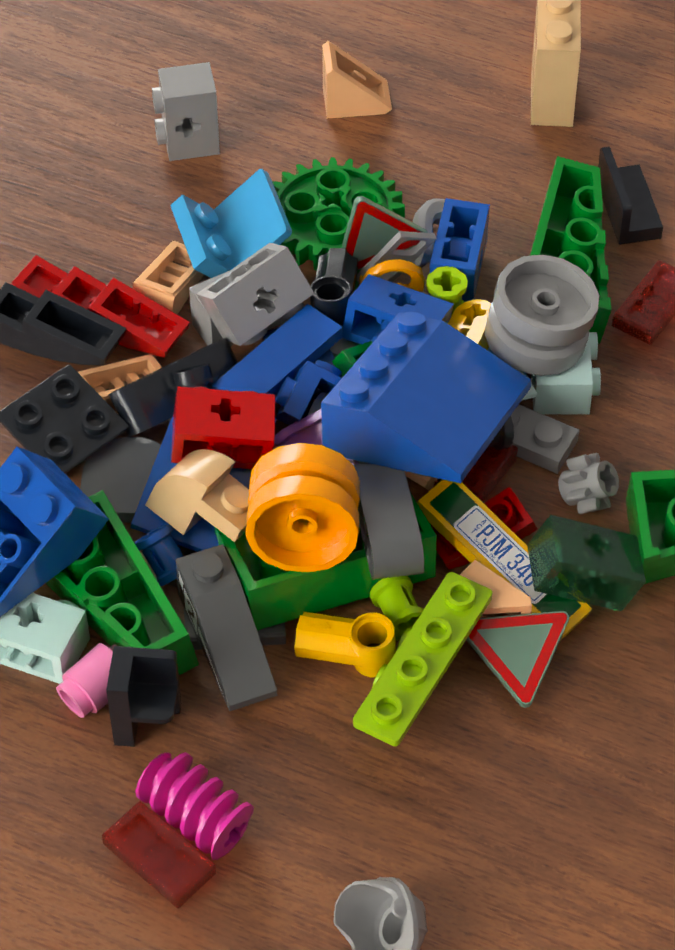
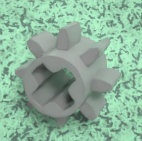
M597 452L567 459L566 463L569 470L563 471L558 481L559 491L563 500L570 506L577 505L579 514L610 508L611 503L608 497L614 496L619 488V478L614 466L608 461L600 462V456Z

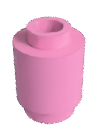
M102 643L97 644L62 675L63 682L56 687L57 693L68 708L77 716L84 718L90 711L97 713L108 703L106 689L113 648L116 645L108 648Z

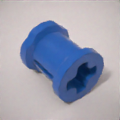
M168 523L157 527L134 542L156 575L155 578L160 587L177 579L176 559L184 556L171 535L173 527Z

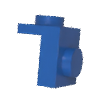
M317 360L315 364L307 361L299 369L294 380L287 377L275 398V403L281 405L275 419L287 425L299 422L315 389L318 388L329 394L342 379V372L335 366L321 360Z

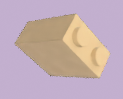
M537 0L531 68V125L573 127L581 53V0Z

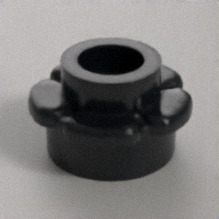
M209 363L189 366L173 372L176 386L172 389L174 392H177V386L206 387L211 389L210 384L218 380V375H212Z

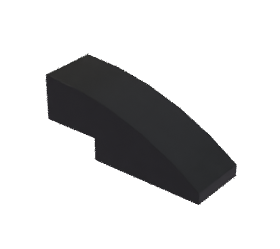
M7 282L0 289V343L9 347L61 362L81 365H104L126 334L125 327L48 290H45L41 297L38 298Z

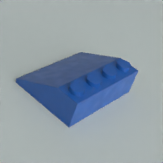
M399 312L321 402L322 445L341 453L347 459L461 483L530 390L531 379L443 320L427 318L418 312Z

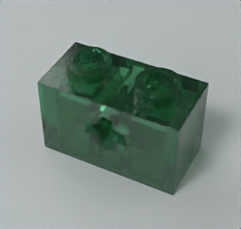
M550 514L527 544L533 586L536 592L622 611L646 583L638 538L635 535Z

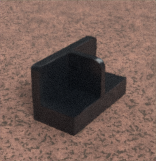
M114 646L106 689L114 745L135 747L138 722L167 724L173 720L174 714H180L182 703L177 653L175 651Z

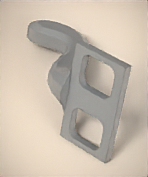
M435 198L428 200L415 213L413 223L426 229L428 233L399 231L357 274V282H359V276H364L368 269L387 260L402 259L423 268L432 257L434 241L437 239L435 233H433V224L440 223L445 199ZM404 241H420L410 250H396ZM393 271L383 274L379 278L394 282L403 272Z

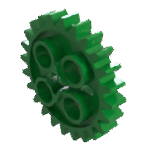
M335 157L330 158L328 166H322L317 159H313L311 169L297 164L296 175L284 171L282 172V183L272 181L292 229V234L280 245L288 247L292 255L296 254L298 266L304 264L307 260L313 261V269L317 271L319 256L325 255L329 252L330 248L342 247L355 198L359 196H364L405 218V204L402 203V191H395L394 180L384 181V171L380 170L370 174L369 163H365L357 169L353 168V159L350 158L343 166L337 165Z

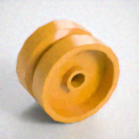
M296 443L280 446L263 455L251 470L246 538L252 551L264 562L285 571L314 572L326 570L344 561L356 548L359 533L358 505L360 500V480L355 466L341 453L323 445Z

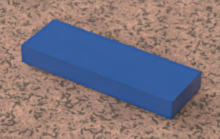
M307 304L212 384V389L241 392L254 391L257 393L275 394L276 396L287 377L294 380L299 369L307 361L314 363L343 338L342 326Z

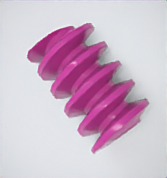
M169 752L160 754L149 763L139 778L135 790L136 797L144 803H150L151 809L158 815L165 816L166 822L174 828H180L181 835L189 841H195L199 850L205 854L211 853L212 860L222 858L234 848L245 833L248 822L253 814L254 806L245 802L234 809L239 794L231 789L220 795L223 781L218 777L211 778L204 783L208 776V769L200 764L190 770L193 764V757L187 752L179 754L173 760Z

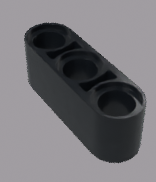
M227 338L205 346L109 393L108 395L118 415L129 425V429L126 430L128 437L141 433L173 417L177 393L172 389L176 386L173 372L189 366L209 363L212 375H218V379H220L234 367L238 361Z

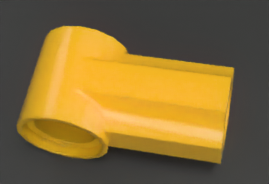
M304 612L303 615H300L296 628L295 656L354 665L360 674L375 678L380 668L384 664L388 665L397 651L394 625L388 617L377 612L365 613L356 619ZM373 643L381 644V645H378V646H376V647H368V646H367V645L373 644Z

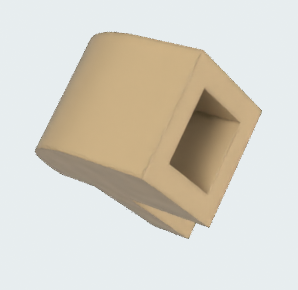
M201 449L186 455L156 483L145 506L182 535H185L203 517L235 542L246 532L249 489L229 474L235 463L234 460L222 453Z

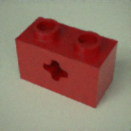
M177 386L173 414L171 463H179L189 453L206 449L222 453L234 460L235 463L232 468L252 469L263 455L273 450L275 437V394Z

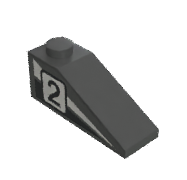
M221 544L177 558L178 595L229 711L278 696L277 687L241 582L224 545Z

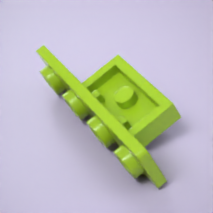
M454 572L447 573L413 627H408L403 633L397 651L388 665L384 664L378 671L371 691L353 717V726L389 745L398 746L492 600V590Z

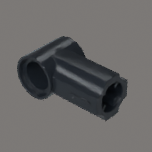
M330 248L329 252L325 255L319 256L315 281L310 286L314 292L310 296V305L342 326L343 330L348 299L355 291L358 258L350 255L346 248Z

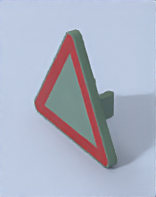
M359 196L354 200L341 248H346L350 255L358 258V270H360L399 231L428 232L426 229L370 199ZM404 241L396 250H408L416 246L420 241Z
M565 611L480 618L466 640L519 705L527 708L532 705L569 622V615Z

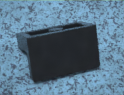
M600 148L598 167L600 168L602 200L618 244L623 245L661 239L663 225L640 164L618 168L611 148Z

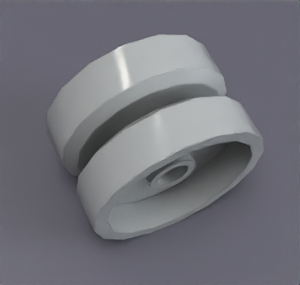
M547 255L523 256L508 263L498 277L494 299L486 319L484 335L490 350L516 370L539 376L560 374L574 367L584 353L589 330L596 318L599 293L593 280L580 267L562 258Z

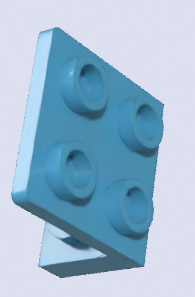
M263 169L255 172L214 210L204 202L199 204L183 194L170 205L193 268L210 278L230 271L269 243L280 245L292 234V229L270 175Z

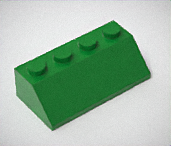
M411 494L424 552V573L408 576L412 584L436 577L437 535ZM360 527L356 548L344 561L329 569L314 572L285 571L270 565L252 551L246 538V532L233 542L215 528L218 544L224 545L241 582L257 630L297 619L304 612L317 613L370 597L369 593L372 587L382 580H372Z

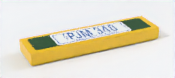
M442 480L418 500L417 504L428 522L470 563L477 560L531 597V614L565 611L568 613L569 622L561 640L591 612L592 608L462 482L456 483Z

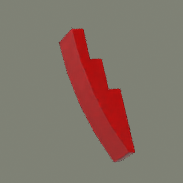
M37 255L10 283L38 298L41 297L45 290H48L126 328V334L118 345L164 358L190 325L189 321L114 277L106 285L75 266L69 273H66Z

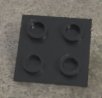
M70 364L0 410V423L25 450L51 459L64 473L82 463L129 429V425Z

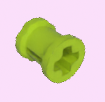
M443 266L436 268L428 274L426 280L428 292L433 297L453 303L452 314L459 305L464 303L462 295L465 294L468 286V280L464 273L455 267Z
M408 576L383 578L372 587L369 593L372 603L376 607L381 608L383 615L392 621L396 641L401 639L408 627H413L424 608L418 607L411 593L413 584Z

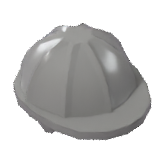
M379 877L374 880L355 881L349 884L336 900L333 915L334 925L349 942L352 950H420L425 935L428 932L426 908L423 902L399 878Z

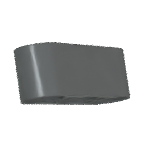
M370 463L355 464L354 466L360 480L359 527L372 580L423 574V544L405 471Z

